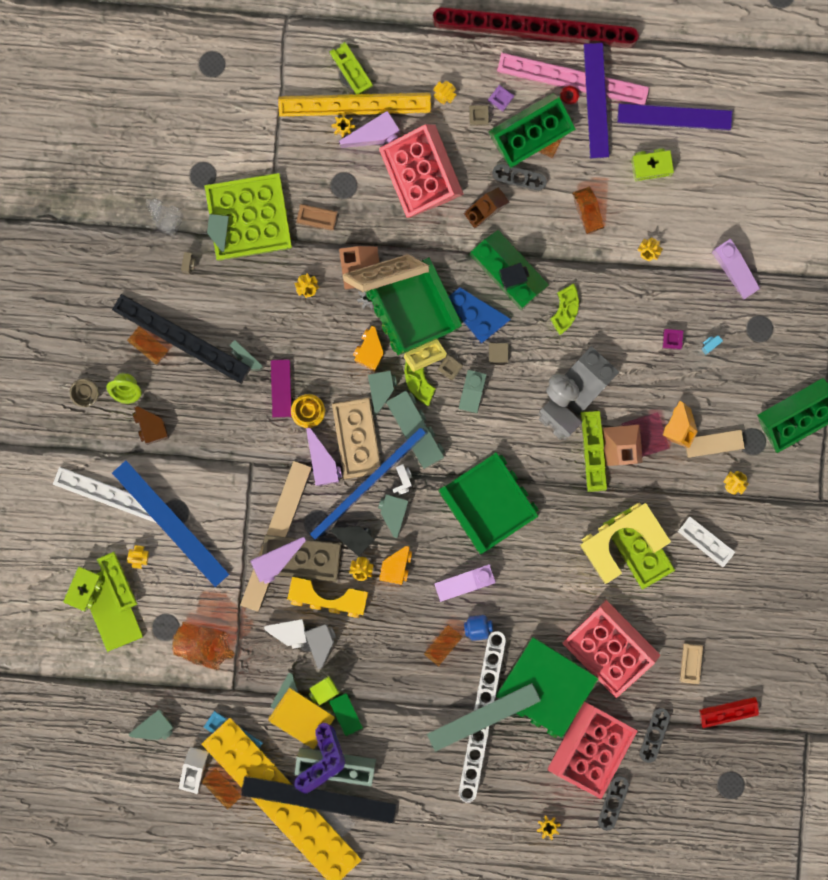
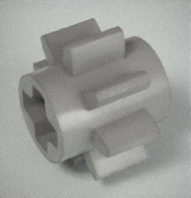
M358 291L361 298L357 302H363V309L366 306H370V309L373 310V303L364 300L366 293Z

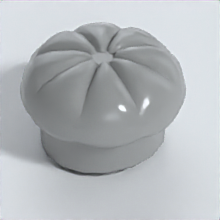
M554 374L549 378V386L546 392L556 404L566 407L570 401L578 399L579 387L568 376Z

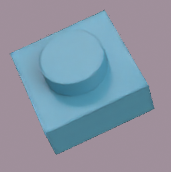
M719 335L715 338L710 336L703 342L705 346L701 350L707 355L723 340Z

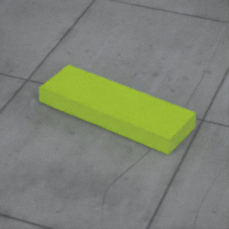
M112 552L98 558L97 562L119 612L138 605L116 553Z

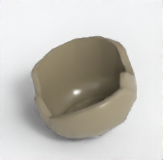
M87 378L75 381L69 391L71 400L80 407L94 405L99 396V389L96 383Z

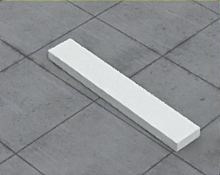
M59 467L53 485L155 522L129 492Z

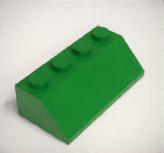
M552 93L489 130L488 133L504 160L512 168L576 129L560 97Z
M499 230L484 239L470 252V256L521 311L549 287V284ZM522 263V266H526L530 277L527 278V283L505 291L499 270Z
M824 378L757 415L760 425L776 453L828 425V382Z

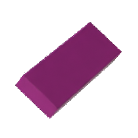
M271 360L272 418L292 417L290 360Z

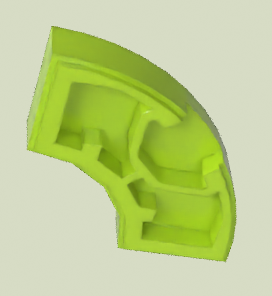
M574 284L557 293L559 309L550 320L559 336L569 329L578 312L579 297Z
M405 362V380L410 392L418 401L429 407L436 388L431 386L425 379L424 367L413 372L408 363Z

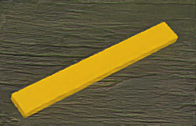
M430 93L278 96L279 117L383 114L386 111L389 114L431 113Z

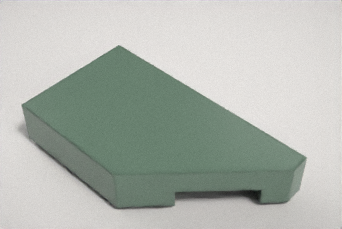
M209 214L207 234L221 252H225L229 217Z

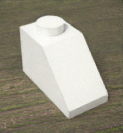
M303 619L264 626L265 631L285 645H292V649L304 647L303 643L307 642Z
M192 747L189 748L183 765L179 789L195 794L198 793L208 752Z

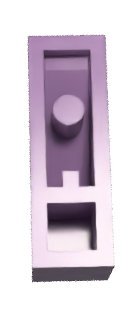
M388 111L341 139L339 145L341 148L384 144L387 141L390 143L398 138L397 135L400 134V130Z
M731 239L713 250L712 254L743 299H746L760 289L741 253Z
M306 428L316 486L339 483L338 478H342L340 466L336 467L335 461L310 428Z
M301 537L250 560L259 582L264 581L266 584L275 580L274 576L280 573L306 541L305 538Z
M490 565L434 584L441 602L495 584L496 582Z

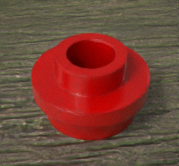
M565 86L561 90L560 98L565 104L572 105L579 99V91L574 86ZM571 91L573 97L567 98L566 93Z

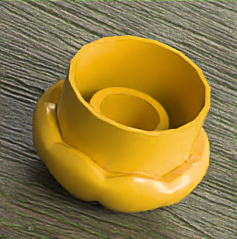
M304 394L296 398L291 406V416L294 422L303 428H313L319 425L325 416V406L322 400L312 394Z

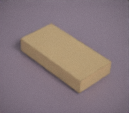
M683 644L680 682L700 683L703 646Z

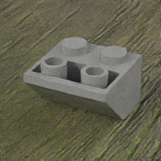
M552 399L538 413V416H540L538 420L546 427L549 425L554 430L552 433L559 440L563 438L566 441L582 424L569 409L559 406Z

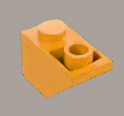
M371 326L370 330L366 328L361 338L364 342L361 347L357 346L353 356L356 363L375 372L384 353L376 329Z
M679 401L669 423L665 427L663 436L674 443L690 448L698 431L691 408Z
M408 546L403 547L383 561L379 581L402 585L403 581H407L408 570H405L406 562L410 563L412 551H409Z

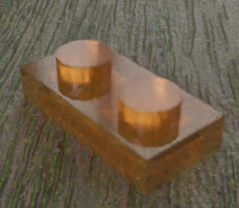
M140 326L127 340L156 365L169 352L168 349Z
M447 625L424 655L439 667L463 636Z
M217 768L201 781L227 810L242 797Z

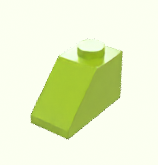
M330 676L309 688L311 691L309 693L310 698L314 704L318 702L319 705L340 693Z

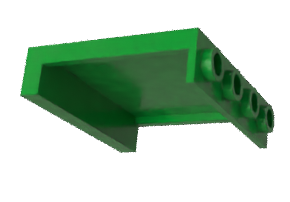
M430 257L421 261L428 265L429 272L365 291L367 298L374 305L376 316L382 322L384 333L389 336L392 350L398 356L455 332L462 327L460 319Z
M497 452L438 490L480 555L539 517L537 515L539 512L538 508L533 502L529 503L526 498L529 496L523 486H518L516 483L518 480L517 476L512 470L508 471L505 466L507 461L502 454L498 455Z
M532 636L514 668L496 694V697L500 699L532 683L540 702L516 714L521 717L526 715L531 718L530 722L538 728L542 725L548 729L547 733L554 738H557V736L562 738L599 678Z

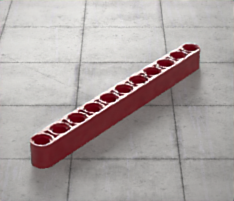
M444 7L437 8L433 13L434 26L447 30L582 44L603 43V46L621 48L634 47L639 37L638 31L635 28L627 26ZM442 14L446 17V20L440 22L436 17ZM461 16L465 19V22L459 24L455 21V18ZM480 18L484 23L478 26L474 23L475 19ZM499 20L503 25L497 28L492 23ZM517 22L521 24L522 27L516 30L512 28L511 25L512 23ZM536 24L540 27V30L532 31L530 26ZM555 26L559 29V32L551 33L549 28ZM574 28L578 34L570 35L568 30ZM593 30L597 35L589 37L587 31ZM606 33H614L615 38L608 39L606 37ZM631 34L634 40L627 41L625 35Z

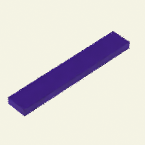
M603 43L584 44L590 159L609 158Z
M618 104L617 124L730 131L732 111Z

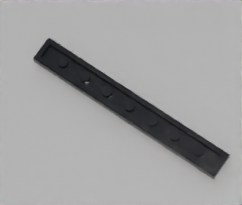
M123 294L119 296L112 308V311L240 384L243 383L251 369L250 366Z
M247 776L243 778L240 796L391 824H393L396 804L317 789L303 793L296 789L295 785Z

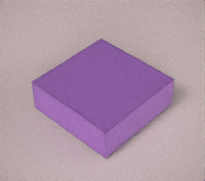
M499 85L488 99V102L503 112L513 100L514 95Z

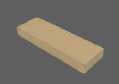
M742 430L695 437L690 448L685 447L687 458L745 449Z

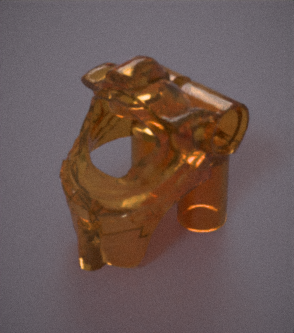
M183 622L173 637V655L182 657L193 664L215 669L216 671L220 670V664L226 659L234 658L235 653L229 647L228 638L230 634L214 628L200 627ZM216 647L221 650L220 652L214 651V648Z

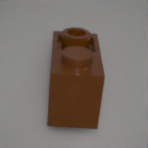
M498 187L482 196L464 212V215L475 229L497 214L510 202Z
M139 406L134 407L135 412L132 414L135 423H139L141 428L138 431L141 442L145 441V444L150 445L169 438L162 418Z

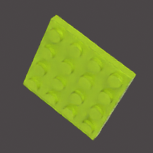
M280 173L204 185L209 214L229 217L225 252H221L214 243L217 261L292 249Z

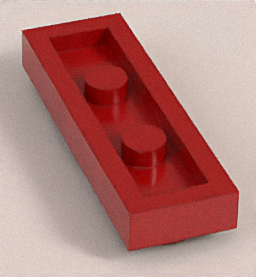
M756 697L699 710L702 728L759 715Z

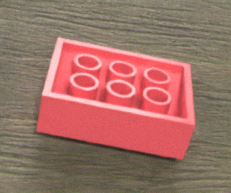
M425 124L379 148L407 218L463 195L436 125Z
M607 600L562 642L592 674L599 678L598 680L615 698L633 684L660 657V654Z
M584 702L547 770L602 799L637 730Z

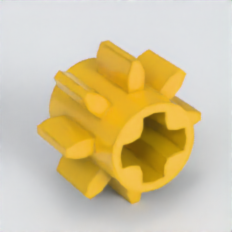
M446 80L443 84L439 81L433 89L436 92L433 96L442 104L446 102L451 104L456 97L454 93L456 88Z
M345 114L340 119L335 117L336 124L331 125L332 128H337L334 135L340 134L342 139L344 135L351 134V129H355V125H350L353 118L347 119ZM342 123H346L345 130H341L340 126H342Z
M652 237L648 240L644 238L638 248V251L641 252V258L649 262L653 259L658 260L663 250L660 247V241Z
M308 273L299 276L297 282L294 283L299 296L303 294L307 298L315 295L316 289H319L316 277L312 276L310 278Z
M730 471L723 481L726 483V490L731 494H737L738 492L743 494L749 485L746 482V475L740 471L735 473Z
M134 545V549H129L127 563H132V568L142 569V565L148 564L149 551L144 550L145 546Z
M358 557L356 561H351L349 573L353 574L356 580L364 581L367 579V576L372 577L374 564H370V560L366 557Z
M545 815L543 822L538 820L541 828L536 830L537 832H543V839L547 835L552 840L554 833L559 835L556 827L561 825L560 823H554L555 817L548 820ZM546 823L554 825L549 833L547 830H543L546 827Z

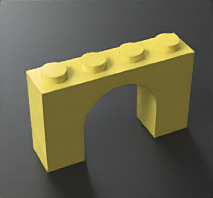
M640 502L630 508L632 512L626 516L622 513L614 518L615 523L609 526L606 523L598 528L599 533L595 536L589 534L581 539L583 543L580 544V547L604 584L622 574L609 552L610 538L617 530L631 528L638 531L653 553L671 542L646 503L643 505Z

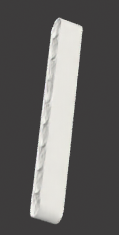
M492 632L487 639L474 711L494 702L505 646V636L501 632ZM495 634L500 635L502 638V642L498 646L493 645L491 642V638ZM494 653L498 656V662L491 665L488 663L487 658L490 654ZM486 673L494 675L495 680L493 683L487 684L484 681ZM483 692H489L491 695V700L487 703L482 702L480 699ZM489 726L481 730L484 733V737L480 741L474 740L473 734L469 735L459 786V796L464 802L473 801L477 794ZM473 749H477L480 752V757L477 760H472L469 757V753ZM468 769L476 770L477 775L474 779L466 777ZM465 788L473 790V795L470 798L462 796V791Z

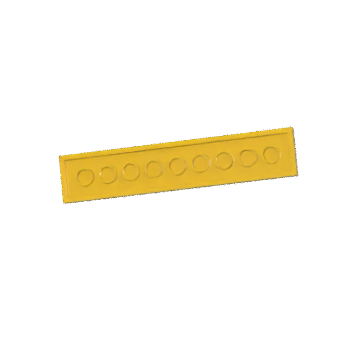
M231 717L202 743V746L241 788L244 776L293 785ZM251 798L326 880H341L362 861L317 810Z

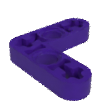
M321 723L315 731L323 759L301 773L295 780L296 789L303 793L312 791L339 773L345 766V758L335 729L327 723ZM333 743L332 750L327 752L328 746ZM323 769L322 775L317 777L318 771Z

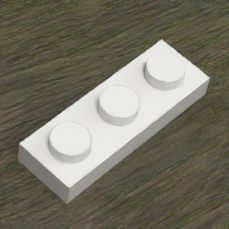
M688 517L677 531L722 568L735 553L691 517Z

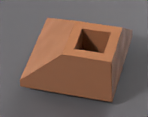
M356 246L339 249L342 274L379 263L377 247ZM344 281L345 290L355 288Z
M640 425L602 428L605 466L643 463Z

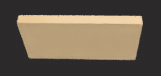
M407 254L343 274V281L365 292L429 272V267L427 264Z
M370 398L333 403L332 409L344 480L372 475L381 464Z

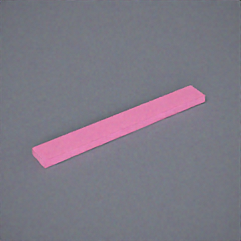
M501 53L497 70L499 73L563 88L571 85L576 87L578 91L586 93L585 72ZM605 77L606 98L635 105H645L649 87Z

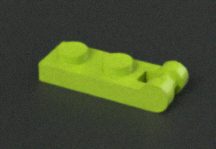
M346 42L340 44V47L336 50L332 49L329 51L330 56L355 94H361L373 87V84ZM345 53L347 57L341 60L339 56Z

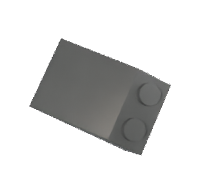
M592 346L565 374L569 379H573L579 387L578 399L570 401L567 405L578 416L619 373Z

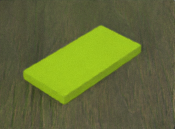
M629 508V509L623 511L622 513H624L625 516H626L627 514H629V513L632 512V511H631V509ZM617 516L606 521L605 523H603V525H605L606 523H608L609 526L612 525L613 523H615L614 518H616ZM622 528L611 536L612 541L641 590L675 571L664 550L661 548L653 553L638 531L631 528Z
M102 571L96 573L102 576L101 580L103 583L99 592L95 591L93 596L95 602L90 611L107 652L143 638L132 607L119 612ZM85 585V587H81L83 593H88L89 590L86 589L87 585Z

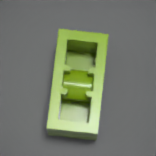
M661 148L649 154L646 151L635 153V156L631 158L634 182L670 177L674 173L670 150L665 151L664 148ZM650 161H652L654 164L656 163L654 168H652L651 165H648Z
M78 567L63 603L87 612L88 609L91 610L95 602L93 598L95 591L99 592L103 583L101 580L102 576ZM85 585H87L86 589L89 591L88 593H84L82 595L80 587H85Z

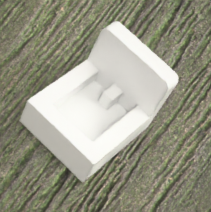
M403 464L396 467L403 485L392 489L393 493H398V495L409 492L408 488L412 487L409 480L412 478L409 468H404Z

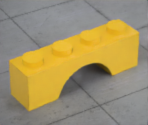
M292 577L287 600H292V605L302 606L303 603L310 604L311 609L321 610L322 607L329 608L331 613L340 614V611L348 612L347 616L359 618V615H364L368 592L348 589L342 597L335 600H326L317 595L312 581Z

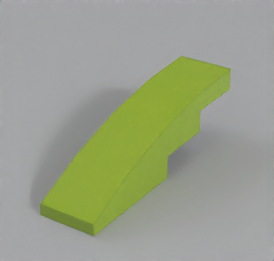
M600 411L581 412L587 492L607 491Z

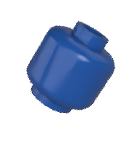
M486 615L468 617L467 622H464L465 635L472 641L488 639L490 632H493L492 620L488 621Z

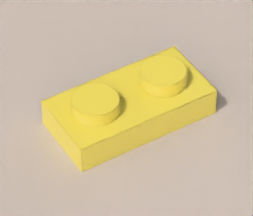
M438 339L406 352L404 358L414 372L446 358L447 353Z

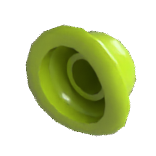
M120 373L106 386L110 396L120 403L130 404L140 399L141 388L137 385V380L131 374Z

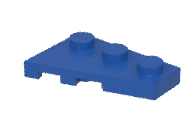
M458 288L449 296L458 317L481 344L511 320L462 288Z

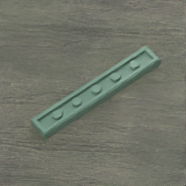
M531 683L428 733L427 736L436 752L540 702V699Z

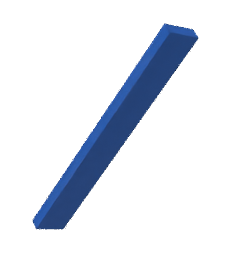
M419 428L319 524L310 535L314 539L321 537L421 441L428 432L424 428Z
M124 461L112 472L116 479L214 587L229 575L127 461Z

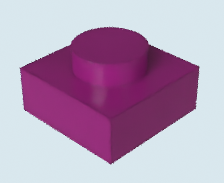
M664 329L662 349L682 350L683 330Z

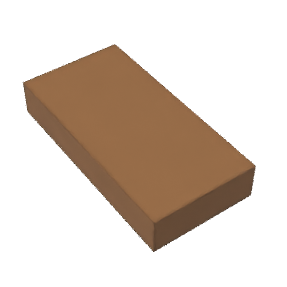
M300 204L296 223L334 231L338 212Z

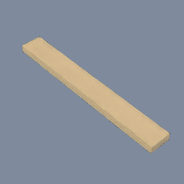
M293 461L266 535L287 536L312 467ZM263 545L261 547L258 557L262 555ZM254 569L240 605L259 612L269 583L259 582Z

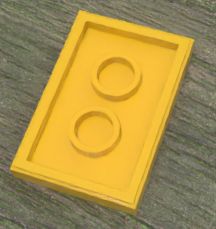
M289 688L268 721L314 750L318 744L315 735L316 728L321 723L331 725L335 717Z

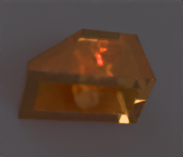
M591 187L573 192L575 206L585 233L590 234L603 229L604 224L598 201Z

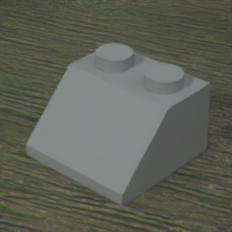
M328 624L304 632L318 669L324 666L334 644L333 638H336L333 627H328Z

